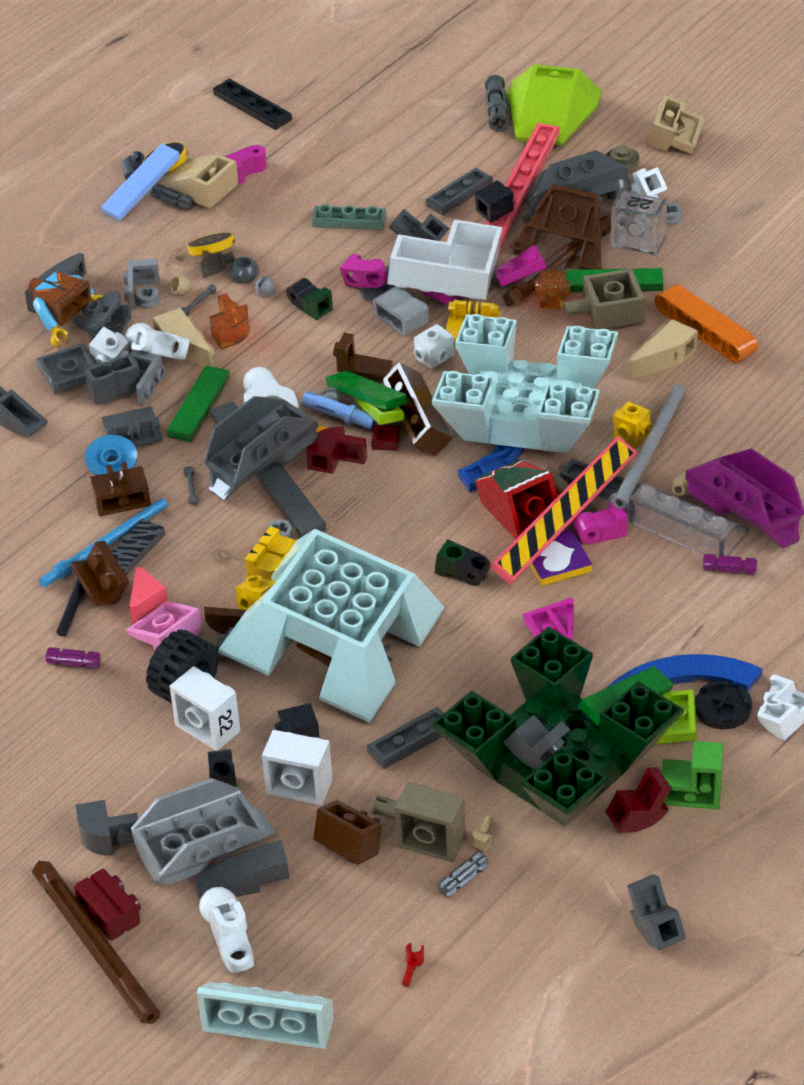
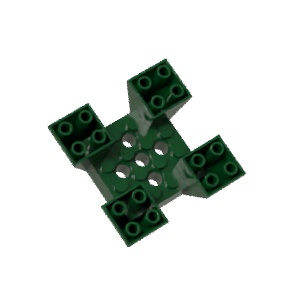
M548 626L511 657V664L526 699L524 704L510 715L471 690L432 723V727L476 769L565 827L634 766L681 717L684 709L637 681L600 713V725H596L578 707L582 699L580 696L593 653ZM533 715L549 732L561 721L570 729L562 737L565 742L562 745L563 748L556 751L537 769L521 762L503 743Z

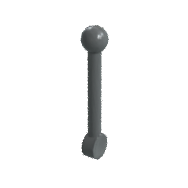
M213 284L208 285L207 290L190 305L181 308L185 315L188 316L189 311L209 294L215 293L216 286Z
M188 466L184 468V476L187 477L190 493L188 502L191 505H196L199 499L195 495L193 484L194 468Z

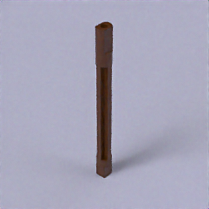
M626 204L617 207L607 216L600 218L601 239L631 214L630 208ZM573 239L545 261L547 268L528 275L513 285L512 289L502 296L508 307L525 299L579 257L584 242Z
M38 860L32 870L33 875L108 976L141 1023L147 1024L156 1022L160 1016V1011L142 986L129 971L49 861Z

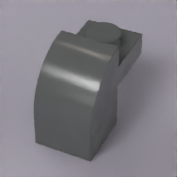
M405 209L400 212L388 227L397 235L440 241L450 229L432 214L421 223Z
M533 715L503 743L521 762L537 769L556 751L563 748L562 745L565 742L562 737L570 729L561 721L549 732Z
M105 800L75 805L81 841L91 852L100 855H113L112 846L134 842L131 827L138 820L137 813L108 817Z
M652 874L627 885L634 908L630 910L631 916L638 931L650 946L661 950L686 939L679 912L667 905L659 876Z

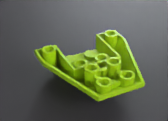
M534 64L512 80L508 91V102L516 141L528 142L537 123L560 127V134L554 145L562 146L598 108L602 90L580 69Z

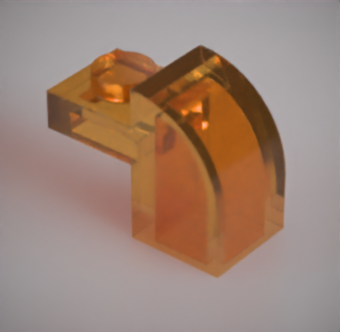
M227 293L217 296L219 313L209 316L211 336L221 350L241 343L250 332L247 305L238 306L237 302H233Z

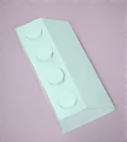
M208 982L198 987L197 990L201 1025L204 1032L326 1049L334 1020L332 999L321 996L298 995L287 991L263 990L258 987L235 986L229 983Z

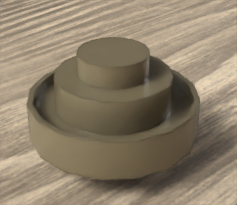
M625 145L617 146L606 153V156L625 165L628 173L634 172L639 167L640 156L638 152Z

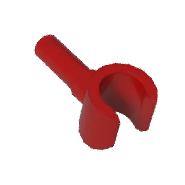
M412 943L406 945L407 969L402 981V985L405 987L409 986L415 968L424 963L423 945L418 952H412Z

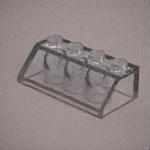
M645 483L629 499V523L703 555L715 554L718 558L720 555L729 556L750 532V527Z

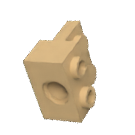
M664 94L645 144L666 152L672 146L692 154L705 118L684 110L685 102Z

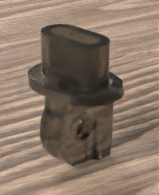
M219 251L217 255L203 258L200 263L202 278L212 277L226 269V265L235 260L233 252L222 255Z

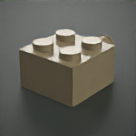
M632 268L583 276V299L563 302L566 317L587 313L590 315L595 329L598 330L643 323L645 319V298Z
M408 782L398 801L383 798L379 795L374 800L373 814L395 819L397 847L454 862L466 837L464 797L432 789L425 785Z

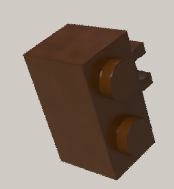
M126 462L121 463L122 469L120 471L113 472L112 466L109 465L106 466L107 473L90 477L99 517L151 505L149 487L142 466L128 469Z
M336 799L317 809L313 840L322 844L328 850L345 857L348 861L359 865L378 855L382 824L377 817L373 819L368 817L366 811L359 812Z

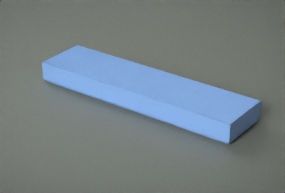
M161 143L101 206L103 213L121 221L181 157L179 152Z

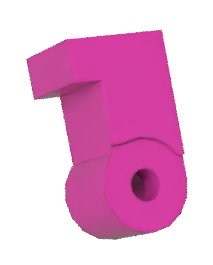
M260 145L245 147L225 156L236 161L238 185L245 182L246 176L262 172L267 167L266 149Z
M351 254L340 267L346 286L378 288L388 283V274L384 262L380 259L363 260L360 255Z
M613 502L609 503V509L579 514L573 521V527L583 544L600 543L627 536L628 516L624 509L616 508Z

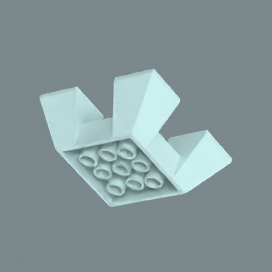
M466 314L455 341V347L469 374L457 371H444L432 400L434 408L464 441L568 453L591 423L600 390L594 388L610 363L618 332L607 329H590L582 326H567L557 354V365L534 363L525 360H513L517 320L505 317L494 318L479 314Z
M313 529L295 542L271 576V579L277 582L243 614L218 649V653L269 676L292 641H298L332 657L319 700L370 723L396 682L381 641L388 632L420 647L444 611V606L416 574L317 529Z

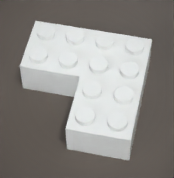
M454 219L447 242L398 234L390 257L387 284L395 285L398 288H415L423 292H439L447 296L458 295L472 300H486L499 254L502 227Z

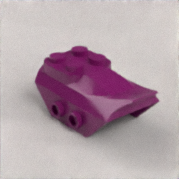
M750 448L725 455L686 470L685 479L688 481L687 489L690 495L710 506L713 512L717 514L732 513L738 518L753 524L782 549L800 540L798 527L799 521L804 515V508L794 476L754 449Z

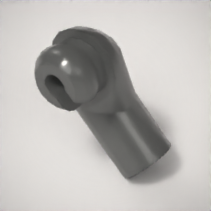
M134 151L132 155L126 157L122 162V169L126 180L143 163L144 155L140 151Z

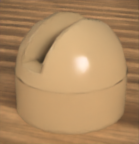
M175 275L172 278L171 291L173 294L185 295L191 290L192 284L187 277Z

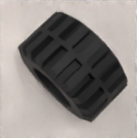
M179 629L176 632L173 631L162 640L161 644L155 649L153 656H151L146 672L148 674L146 677L148 689L155 695L172 703L170 685L193 666L202 672L209 673L213 678L216 676L219 665L218 650H216L213 644L187 630Z

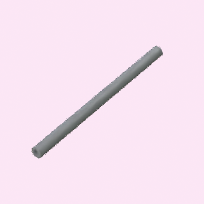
M674 385L613 500V505L616 508L623 509L631 497L686 390L683 385Z

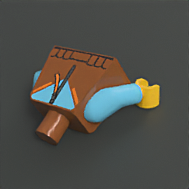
M60 272L51 273L43 281L35 277L28 286L29 291L33 292V306L46 329L51 330L53 333L50 342L54 347H59L60 340L57 337H60L64 343L68 338L67 331L58 329L56 325L63 326L88 303L90 304L94 300L103 297L102 295L95 296L93 294L94 290L90 287V282L84 280L81 276L67 275Z

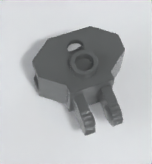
M110 291L100 299L94 300L89 305L87 304L82 309L84 315L77 316L74 323L79 328L86 329L93 339L103 326L114 333H121L131 319V309L128 305H121L118 292Z

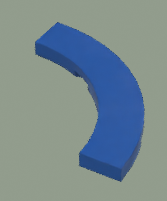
M495 445L490 455H485L475 463L459 469L458 477L469 493L477 490L476 478L518 460L525 448Z
M676 655L650 661L635 667L618 677L609 686L655 666L673 684L694 682V679H708L712 682L729 681L732 682L731 685L736 687L740 685L748 692L762 676L763 668L745 661L718 655Z

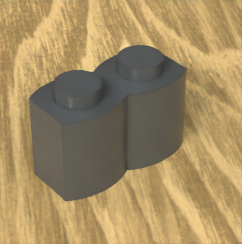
M132 354L117 356L109 362L92 365L84 371L88 395L94 404H105L118 396L131 395L136 392V385L140 381L139 364Z

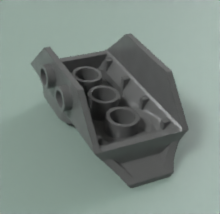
M597 150L550 164L548 169L541 171L526 200L529 205L528 211L522 219L524 221L536 212V207L552 184L597 194L600 196V201L603 200V196H607L608 199L621 196L626 193L625 189L629 187L627 167Z
M253 396L213 427L204 463L210 472L209 490L225 501L239 487L272 463H287L291 461L299 452L314 443L318 436L316 431L318 428L317 421L284 399Z

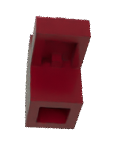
M330 427L319 431L314 443L306 449L308 470L333 474L339 460L358 464H365L367 460L366 438L345 435L344 427Z
M658 767L647 768L636 790H617L605 813L619 833L638 832L651 827L660 821L669 810L664 801L671 790V786Z

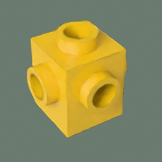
M629 401L621 409H617L612 418L614 439L619 436L633 448H637L644 441L652 427L650 410Z
M261 576L246 578L245 582L235 587L238 609L248 610L277 581L262 579Z

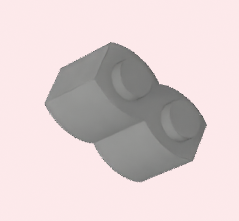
M395 286L373 299L376 317L385 324L391 325L401 335L406 336L429 322V309L425 302L412 297L407 290Z

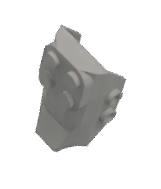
M214 778L156 798L131 827L133 840L140 859L153 880L163 885L173 884L200 874L207 869L210 861L276 833L262 810L250 805L239 788Z

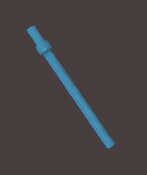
M164 498L159 499L96 542L105 541L108 546L129 533L142 518L148 520L167 508V501ZM95 542L67 561L62 560L54 565L52 571L39 578L40 585L46 588L59 578L64 579L72 574L73 569L71 566L73 562L86 560Z

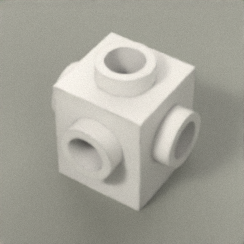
M658 167L648 172L646 168H643L633 173L634 178L629 180L628 193L632 197L641 198L635 204L643 201V199L652 201L659 199L657 194L666 190L667 187Z
M438 324L415 336L414 355L419 362H423L430 369L454 356V336Z
M104 326L89 344L90 355L97 364L109 362L120 355L130 354L129 342L126 337L121 333H114Z

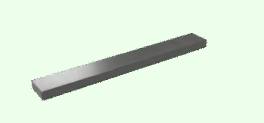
M232 401L210 410L211 418L218 424L238 409V407ZM274 462L255 475L300 537H303L313 529L321 532L327 530L325 521L281 463Z

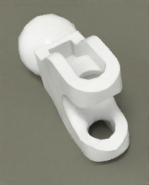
M145 323L132 325L125 334L131 352L138 350L178 360L186 358L189 347V339L186 337L153 330L152 327ZM178 342L179 348L174 353V345Z
M255 367L245 374L243 379L244 390L246 391L244 403L253 396L284 399L299 409L294 391L279 385L274 375L267 368Z
M224 887L209 889L200 899V913L211 925L218 950L227 970L232 973L245 971L254 966L253 952L246 934L247 921L245 912L240 902L237 901L235 895L230 890ZM236 951H242L245 957L241 960L231 958V955Z

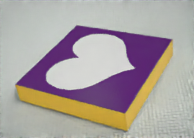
M572 530L562 532L530 565L541 586L592 572L593 569L591 561Z

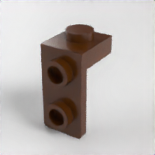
M344 332L340 341L334 345L333 356L336 357L337 372L347 370L359 376L383 380L393 367V361L355 354L354 334Z

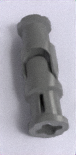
M491 75L485 80L487 112L490 117L489 126L492 130L501 132L509 126L507 97L504 89L505 81L503 77Z

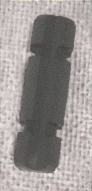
M160 185L152 187L151 196L153 198L161 199V201L178 206L184 210L192 208L194 200L191 197L184 196Z
M481 852L473 854L469 858L470 861L466 860L449 874L450 878L446 876L438 883L439 892L445 897L452 896L457 892L456 888L460 889L477 875L476 871L481 872L488 866V858Z

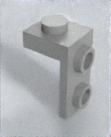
M158 259L128 261V271H124V284L128 286H124L123 291L124 300L129 301L131 310L135 309L136 285L160 284Z
M133 350L131 354L139 364L140 377H142L136 385L138 405L144 406L148 398L153 396L159 381L161 382L164 379L165 367L162 365L161 355Z

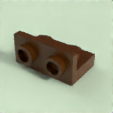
M105 541L95 542L87 559L75 561L71 566L95 606L118 603L130 582Z

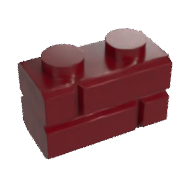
M102 868L92 874L90 878L87 877L75 884L74 889L77 900L109 940L116 939L124 934V931L128 932L141 922L139 915L141 905L134 894L128 895L124 891V885L117 875L112 877Z

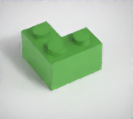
M693 741L692 761L663 759L662 775L671 786V790L664 801L666 806L720 809L723 743Z

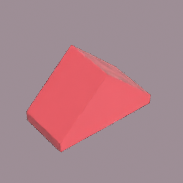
M136 567L129 605L132 625L165 601H168L166 587L142 567Z

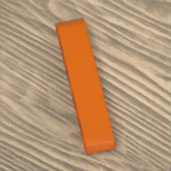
M675 284L655 296L654 302L659 312L670 320L673 319L698 330L697 338L730 361L738 363L758 350L757 339L752 333L681 285Z

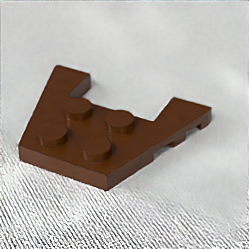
M552 184L536 207V212L530 221L526 222L521 229L522 233L511 244L510 249L524 252L530 247L536 246L540 231L584 242L578 266L585 269H601L600 196Z

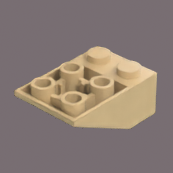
M219 154L188 158L180 167L164 174L155 185H160L184 196L191 197L194 203L211 209L238 185L236 161Z

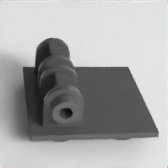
M152 406L101 417L107 435L123 436L129 439L135 447L163 441L159 429V419L155 418Z

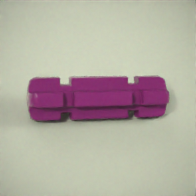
M705 554L703 557V569L714 571V568H717L720 572L731 573L744 571V574L754 575L757 571V559L746 557V560H742V557L720 555L718 558L715 554Z
M49 647L45 656L48 664L55 665L61 662V665L84 667V665H87V668L96 669L99 668L101 662L100 653L88 651V654H86L84 650L63 648L60 651V648Z

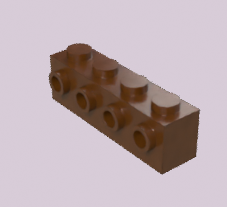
M398 362L383 379L384 384L389 388L407 394V403L399 406L404 411V420L402 421L413 444L420 451H427L436 456L453 437L442 415L432 405L433 397L421 373Z

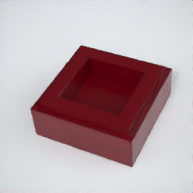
M374 425L371 441L372 450L398 451L400 426Z

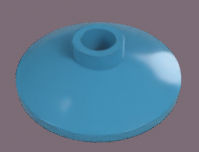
M119 435L99 437L87 447L85 452L86 466L94 475L107 473L106 466L109 465L112 466V470L115 472L122 469L121 463L126 462L129 469L134 468L137 462L135 445L129 439Z

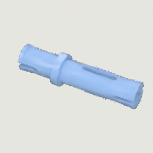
M310 391L305 392L303 395L302 406L342 419L348 425L355 424L371 431L374 429V425H377V422L367 412L358 409L356 405L351 404L348 406Z

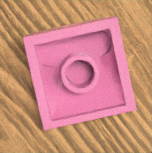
M165 601L126 631L128 635L153 645L155 650L165 637L179 629L187 630L199 636L202 630L203 616L199 608Z

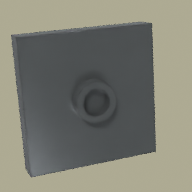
M84 344L36 358L37 366L54 395L85 385L84 371L96 364Z

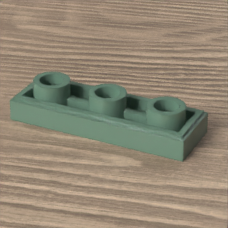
M327 204L315 206L312 227L384 230L386 209L375 206L368 208L351 205L338 207Z

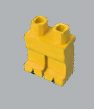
M270 526L260 538L258 544L253 547L244 559L247 578L250 576H261L262 579L272 580V574L297 540L280 535L279 529Z

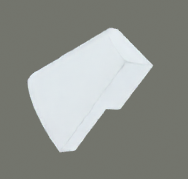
M773 674L770 677V691L765 692L763 697L764 704L760 707L757 716L759 722L771 734L785 741L804 723V693L796 690L794 681Z

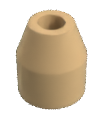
M685 472L680 473L672 482V492L676 496H688L690 494L687 489L688 481L685 479Z

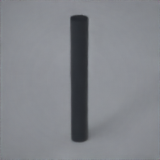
M77 579L56 631L62 637L67 635L85 591L79 579Z

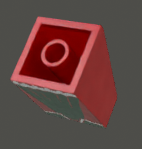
M521 459L475 479L481 503L515 540L558 497L552 472Z

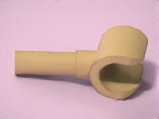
M486 816L481 828L473 831L474 841L472 846L484 852L492 842V835L487 833L493 820L491 816Z

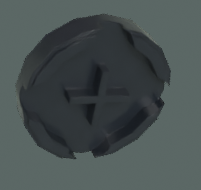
M713 681L700 688L699 693L695 696L696 716L702 723L711 728L724 730L741 726L749 719L752 711L750 694L744 687L740 685L736 687L731 685L732 682Z

